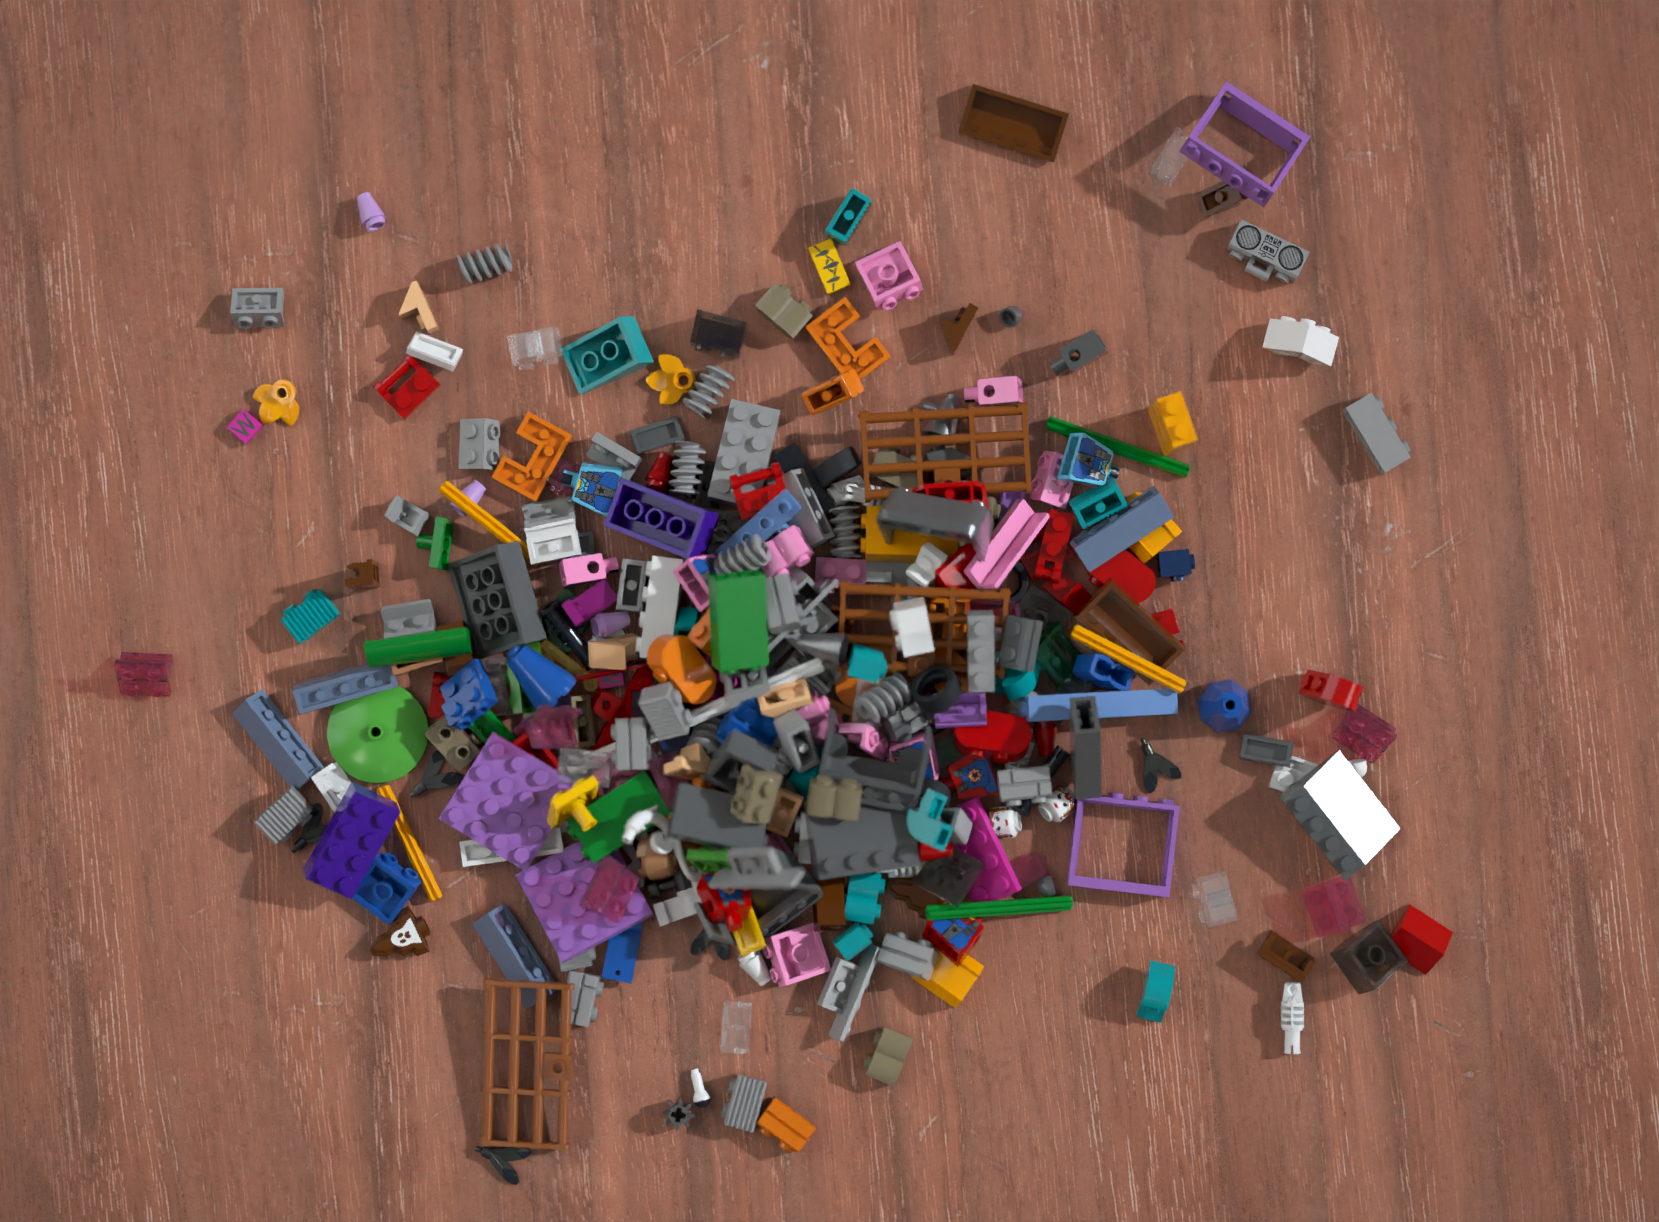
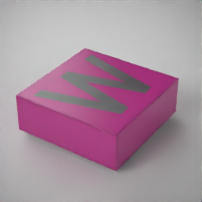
M242 409L227 428L245 444H248L263 425L245 409Z
M596 668V672H601V671L610 670V669ZM623 672L598 677L599 689L625 685Z

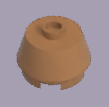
M655 830L654 832L647 831V837L640 839L637 848L636 858H641L642 868L638 869V872L642 877H647L652 881L675 875L680 866L673 849L667 854H657L651 848L650 838L652 834L660 832V830Z

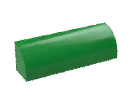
M466 627L363 642L366 659L370 668L472 654L469 629Z

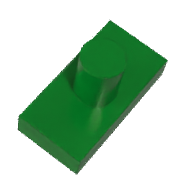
M436 517L433 535L419 534L417 536V548L431 550L429 567L448 570L454 520Z
M491 710L482 714L469 727L484 744L493 731L510 742L517 739L501 722V715Z

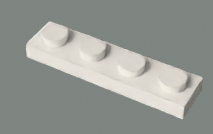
M556 827L551 831L536 856L564 852L561 827ZM473 839L459 842L463 867L508 861Z

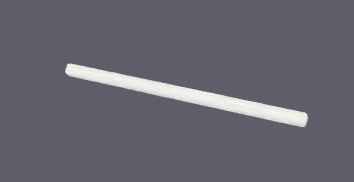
M815 658L768 678L769 686L773 687L814 676L825 670L824 663L821 659ZM724 696L690 710L692 715L690 727L730 711L733 708L726 705ZM650 727L651 744L658 741V737H656L652 727ZM616 742L568 761L566 763L568 773L574 776L612 760V751L616 750Z

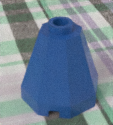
M1231 679L1209 683L1197 699L1200 721L1217 733L1239 730L1252 713L1248 691ZM1225 703H1231V708L1227 709Z

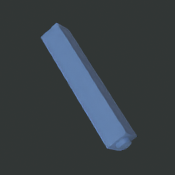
M1171 689L1022 697L1023 702L1019 704L1020 716L1024 717L1027 722L1070 720L1069 698L1095 696L1099 718L1178 714L1177 692Z

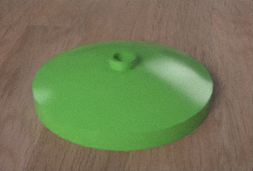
M398 686L335 704L327 726L328 745L335 761L349 775L365 782H391L407 775L422 760L429 739L424 735L429 728V722L426 712L418 699L406 689ZM375 727L381 731L378 737L372 735L374 732L373 728Z

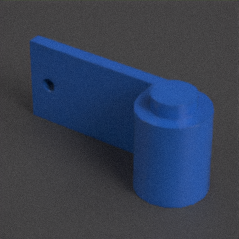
M644 921L609 939L601 978L632 984Z

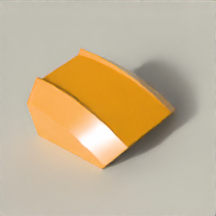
M1143 492L1133 493L1126 499V502L1128 503ZM1171 519L1129 546L1128 549L1134 557L1144 564L1176 538L1182 530Z
M933 945L932 948L939 952V956L933 967L934 970L930 980L927 981L912 975L911 978L956 1009L982 972L984 965L968 955L961 965L957 967Z

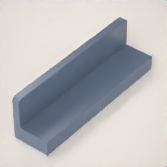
M1154 486L1129 501L1127 508L1123 507L1122 510H1118V513L1109 514V517H1105L1104 520H1100L1068 541L1089 572L1174 517L1162 495Z
M368 663L295 683L292 692L299 714L398 687L396 676L393 675L391 666L370 668Z
M263 689L244 700L233 712V716L290 787L293 785L299 790L313 775L324 769V766Z
M505 903L473 923V927L507 980L555 982ZM521 988V1002L526 1009L536 1004V988ZM546 989V997L558 989Z

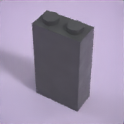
M1095 696L1069 698L1070 767L1075 799L1100 798L1101 728Z
M680 783L675 791L667 837L719 849L766 847L768 836L764 834L766 825L770 826L773 811L769 823L742 822L730 811L734 794Z

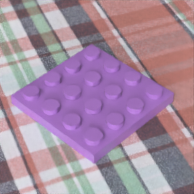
M493 731L440 814L439 819L522 870L527 871L553 830L547 823L551 798L560 791L567 792L576 781Z
M577 841L564 848V852L553 854L529 867L527 871L523 870L516 874L562 964L653 916L633 876L625 869L627 865L618 850L595 864L592 860L587 862L580 851V848L583 846L580 841Z

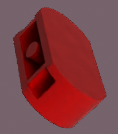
M977 481L922 484L911 491L912 493L968 503L980 501L988 508L986 487Z
M1123 550L1091 572L1084 565L1086 574L1090 576L1088 581L1099 589L1111 577L1138 603L1145 601L1154 591L1156 582L1154 572L1127 550Z
M1307 670L1301 679L1299 694L1331 707L1356 712L1364 687L1333 674Z
M987 711V726L955 727L954 743L963 755H968L971 759L982 760L987 758L993 759L1000 764H1008L1009 762L1015 763L1021 760L1027 754L1032 732L1029 723L1022 716Z

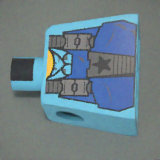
M1070 433L1057 479L1088 486H1103L1106 479H1117L1119 468L1111 465L1114 455L1112 450L1085 433Z
M582 462L579 474L564 470L560 484L575 488L572 496L574 502L607 517L623 467Z

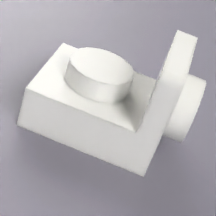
M928 541L922 546L915 563L907 568L906 574L922 587H926L935 580V570L946 561L948 556Z

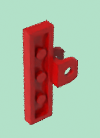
M643 667L638 668L621 698L604 689L596 691L591 699L592 711L607 721L595 739L596 746H591L588 753L616 742L611 737V726L615 724V719L640 718L631 716V691H642L644 688L653 687V673ZM606 700V705L601 707V703ZM612 760L605 762V764H611Z

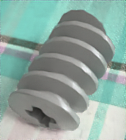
M506 241L504 249L496 243L494 252L488 246H485L484 255L479 249H476L475 257L466 252V260H463L459 254L457 255L462 276L469 284L474 283V275L479 281H482L484 273L489 279L492 278L493 270L499 276L503 274V267L508 273L512 272L513 263Z
M706 365L705 369L709 375L701 373L700 378L703 383L697 381L694 383L698 391H688L692 400L687 398L682 400L688 409L705 420L707 419L703 413H713L709 405L718 406V402L714 397H724L720 389L730 388L726 380L735 381L731 374L717 365Z
M675 441V444L682 449L674 451V455L680 459L672 461V465L678 467V469L672 470L670 474L677 479L669 481V485L675 489L668 491L686 495L700 494V491L693 488V486L702 482L695 478V475L703 474V471L698 469L697 465L704 464L705 461L698 458V455L706 454V451L700 448L701 444Z
M838 506L828 511L830 515L836 516L829 520L830 525L836 526V528L832 529L836 538L831 539L829 544L837 548L829 551L831 555L837 558L862 557V555L854 553V550L861 548L860 544L854 543V540L861 538L860 534L854 533V530L861 528L860 524L854 523V520L860 518L861 515L854 513L853 510L860 508V506Z
M754 534L752 541L746 538L744 545L737 543L735 545L736 550L729 547L727 554L720 552V561L715 560L714 567L717 574L758 570L760 566L767 565L771 561L772 556L764 540L758 534Z
M895 672L893 676L887 677L885 681L879 682L877 686L856 697L854 705L856 711L863 719H870L872 722L877 723L880 720L879 716L885 718L888 715L887 711L893 713L896 709L895 706L900 708L903 706V701L906 703L910 702L911 694L905 678L900 673Z
M727 713L696 724L686 746L699 743L708 757L711 758L721 745L718 736H716L718 723Z

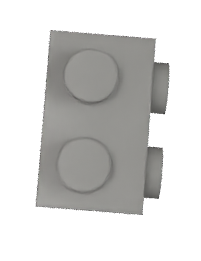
M487 418L460 419V470H496L500 459V422L498 420Z

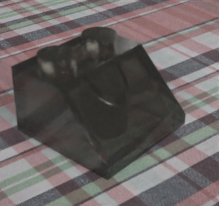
M697 309L690 343L695 346L694 350L709 354L711 350L719 352V357L727 360H733L734 357L740 358L748 330L747 322Z
M1379 920L1372 922L1351 935L1330 952V955L1358 994L1376 990L1407 962V959Z

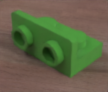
M708 846L700 847L699 850L688 849L686 859L700 872H718L720 869H733L727 857V852L730 849L723 848L721 851L709 849Z

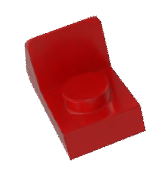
M1061 570L1058 584L1051 583L1050 579H1046L1041 585L1075 617L1092 597L1079 582L1076 583L1063 570Z

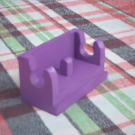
M962 692L958 701L944 712L934 714L935 727L987 726L985 692Z

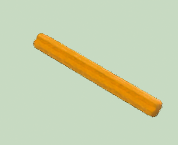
M444 481L438 491L501 542L519 541L524 560L531 565L528 547L524 541L450 482Z
M1075 625L1071 631L1072 639L1177 693H1181L1184 690L1186 681L1079 625Z
M384 785L377 789L378 794L397 802L389 785ZM398 804L400 814L393 827L414 870L419 875L418 879L422 881L421 885L429 901L433 902L441 898L442 893Z

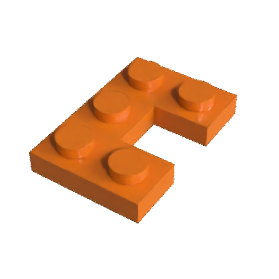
M844 297L805 326V329L840 374L853 368L861 381L890 359L891 355L876 336L857 351L853 349L841 332L857 321L860 315L848 299Z
M528 411L516 434L538 445L526 467L503 455L492 478L537 502L573 435Z

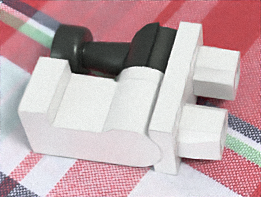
M693 865L689 866L692 872L695 873L697 871ZM682 869L677 871L672 877L660 882L657 880L646 881L652 900L661 898V892L675 889L677 897L653 905L660 927L697 913L694 904L697 902L702 903L696 890L699 882L687 879Z

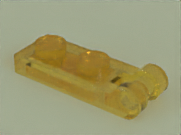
M545 639L539 646L544 650L542 655L553 663L557 660L564 666L562 669L572 674L573 677L590 674L548 639ZM597 678L582 680L585 690L596 692L599 689Z

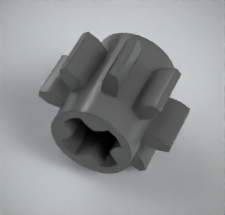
M681 1097L677 1104L670 1100L668 1104L671 1109L663 1111V1114L669 1115L666 1125H669L671 1122L676 1124L675 1129L677 1131L681 1124L688 1128L690 1125L687 1118L695 1117V1114L689 1113L688 1110L691 1108L692 1103L682 1104L683 1099ZM677 1108H682V1113L686 1114V1116H682L681 1120H676V1115L672 1114V1112H676Z

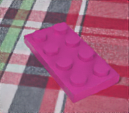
M979 797L954 807L962 808L968 819L972 821L968 842L965 845L964 843H952V857L973 902L999 900L1021 890L1019 881L991 826Z

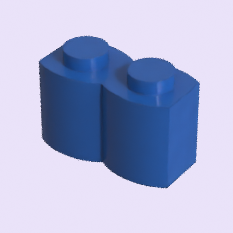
M1102 654L1077 655L1072 671L1079 679L1093 681L1097 687L1103 690H1129L1134 675L1131 668L1120 663H1114L1109 657Z

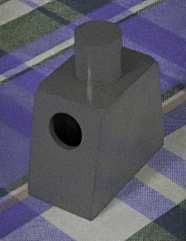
M1092 329L1058 350L1061 356L1049 364L1056 376L1068 369L1075 373L1109 352L1097 332ZM1075 351H1079L1081 355L1080 358L1076 361H1073L1071 359V354Z

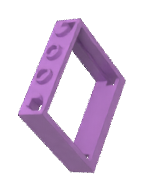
M1226 81L1179 152L1257 204L1265 207L1310 139V136ZM1227 93L1231 96V98H1228L1224 94ZM1218 107H1221L1290 153L1270 185L1198 139ZM1294 138L1300 141L1301 143L1298 144L1295 141H1293Z
M1108 792V797L1076 799L1066 885L1169 897L1180 806L1174 805V800L1159 798L1158 803L1148 802L1149 797L1135 795L1133 800L1123 799L1124 794ZM1084 802L1169 812L1160 885L1076 875Z

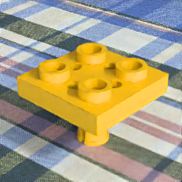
M594 776L578 780L567 792L560 791L551 798L547 823L552 829L564 823L572 816L584 832L596 825V819L593 818L586 808L594 803L599 782Z

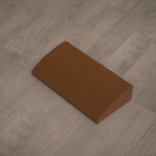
M973 83L958 133L1054 162L1069 113Z
M1111 577L1091 597L1076 616V619L1089 631L1165 670L1185 651L1184 645ZM1132 670L1147 685L1150 686L1154 682V680Z

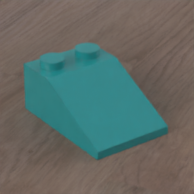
M635 316L618 317L561 348L579 395L630 375L654 362Z

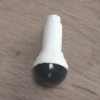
M697 1068L691 1070V1079L695 1091L693 1103L699 1108H704L709 1105L710 1096L704 1089L701 1073Z

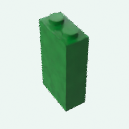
M756 569L708 575L712 666L723 674H732L736 672V669L745 668L748 671H755L761 669L760 666L769 665L765 574Z
M643 770L586 807L597 821L593 828L584 832L572 816L567 819L569 826L566 829L573 840L579 839L583 846L580 848V851L587 862L592 860L596 864L627 844L622 841V837L626 831L625 826L634 814L658 805L657 812L667 818L671 813V809L647 771ZM650 823L644 825L646 827V830H640L639 834L635 835L633 840L641 834L648 831L649 829H651L652 827H654L655 825Z

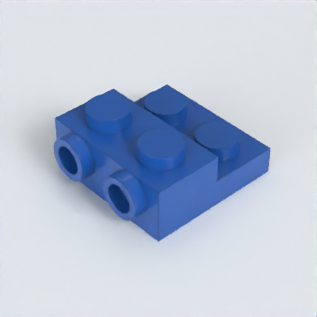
M474 658L440 687L445 699V703L441 707L449 726L464 730L470 727L477 718L487 713L498 702L483 663L479 659Z
M757 698L743 700L718 723L716 736H718V740L722 744L731 731L735 729L772 748L773 740L778 736V732L774 727L775 724L773 723L776 718L761 713Z
M380 852L372 862L352 899L388 925L396 919V916L411 899L422 881L418 879L419 875L415 870L411 868L404 869L397 864L398 859L393 854Z

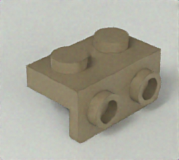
M743 765L738 778L735 796L731 803V813L742 822L769 823L782 775L775 771H757L749 765Z

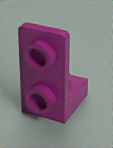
M603 579L572 601L569 599L563 603L562 607L578 628L596 616V614H599L615 603L618 597L607 580Z

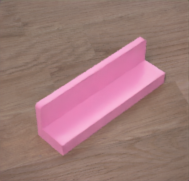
M1016 499L991 534L985 562L980 561L976 553L963 571L977 589H997L1050 518L1047 512L1034 513L1024 499Z

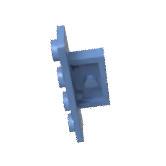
M787 489L783 490L724 542L715 553L718 556L720 552L727 554L729 547L736 550L735 545L737 543L744 545L746 538L752 541L754 534H758L765 543L770 541L769 538L774 533L778 535L789 528L787 522L802 509V506Z

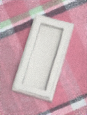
M416 331L407 347L406 354L454 371L462 356L463 349Z

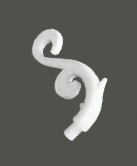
M658 805L637 812L629 819L625 826L626 831L622 837L623 842L631 844L634 836L639 834L640 830H646L644 825L649 823L657 825L662 831L655 832L650 838V846L657 854H667L673 849L684 875L690 881L699 882L702 875L708 874V872H700L698 870L694 873L689 869L681 841L667 837L669 820L657 812Z

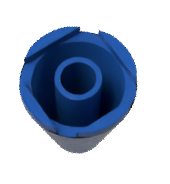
M516 644L506 654L509 657L506 661L533 707L540 714H544L558 703L556 700L561 695L565 696L576 683V679L572 674L525 644L522 646Z

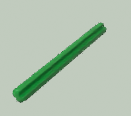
M1049 417L1046 423V430L1068 438L1070 433H1085L1112 450L1114 454L1186 478L1190 471L1189 464L1055 417Z
M1070 895L927 905L925 916L927 920L1068 911L1073 907V899Z

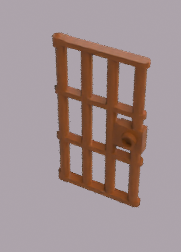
M1018 402L1017 405L973 407V405H968V408L937 410L913 408V411L883 413L859 411L865 503H870V500L886 499L891 490H896V488L870 490L869 474L917 472V486L923 484V471H934V483L961 482L960 469H971L972 481L978 482L977 468L1024 466L1025 481L982 484L985 485L987 493L1026 491V494L1032 493L1027 418L1029 406L1027 402ZM1021 415L1022 430L975 433L974 418ZM968 418L969 433L920 436L919 421ZM914 421L915 436L867 439L866 424ZM1023 440L1024 456L976 458V443ZM970 443L971 459L922 461L921 446ZM915 446L916 462L868 464V449ZM910 487L906 489L912 491L915 487Z
M841 581L839 584L841 594L839 633H844L845 619L891 621L890 611L845 609L846 594L894 596V603L900 602V596L949 598V613L927 612L929 623L948 624L947 639L932 638L934 651L908 656V662H896L897 645L895 636L898 635V630L892 631V636L848 634L850 645L856 643L860 645L892 646L891 661L886 662V671H891L890 674L908 672V676H917L928 667L946 665L955 674L967 675V665L951 664L952 649L967 650V639H953V625L967 624V614H954L955 599L1003 601L1002 616L994 615V626H1001V641H994V651L1001 650L1011 595L1010 588L979 590L957 589L955 586H950V588L900 586V583H895V586L850 584V581ZM935 648L947 649L946 664L934 663ZM848 659L845 660L842 667L837 666V672H842V669L847 670ZM994 666V676L1004 679L1005 667Z
M484 978L485 1029L482 1032V1038H484L483 1086L480 1089V1092H483L482 1134L479 1135V1145L569 1150L570 1143H567L569 1097H571L569 1080L573 1078V1053H570V1043L573 1042V1037L570 1036L572 990H574V983ZM496 986L511 987L510 1033L495 1032ZM521 988H536L535 1034L520 1033ZM546 989L561 990L560 1035H545ZM494 1039L509 1040L508 1087L493 1086ZM520 1040L535 1041L533 1088L519 1087ZM545 1042L560 1043V1052H545ZM544 1079L559 1080V1089H544ZM493 1093L508 1094L507 1139L492 1138ZM518 1095H533L532 1141L517 1140ZM543 1096L558 1097L557 1142L542 1141Z

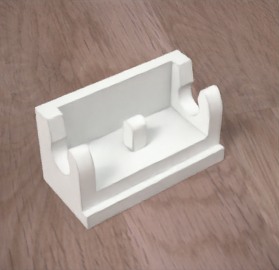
M337 762L328 765L311 777L334 812L351 784L350 779Z

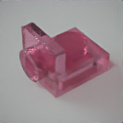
M561 456L551 476L546 480L551 485L549 489L561 496L564 492L570 495L574 488L561 484L563 472L568 470L579 474L581 466Z

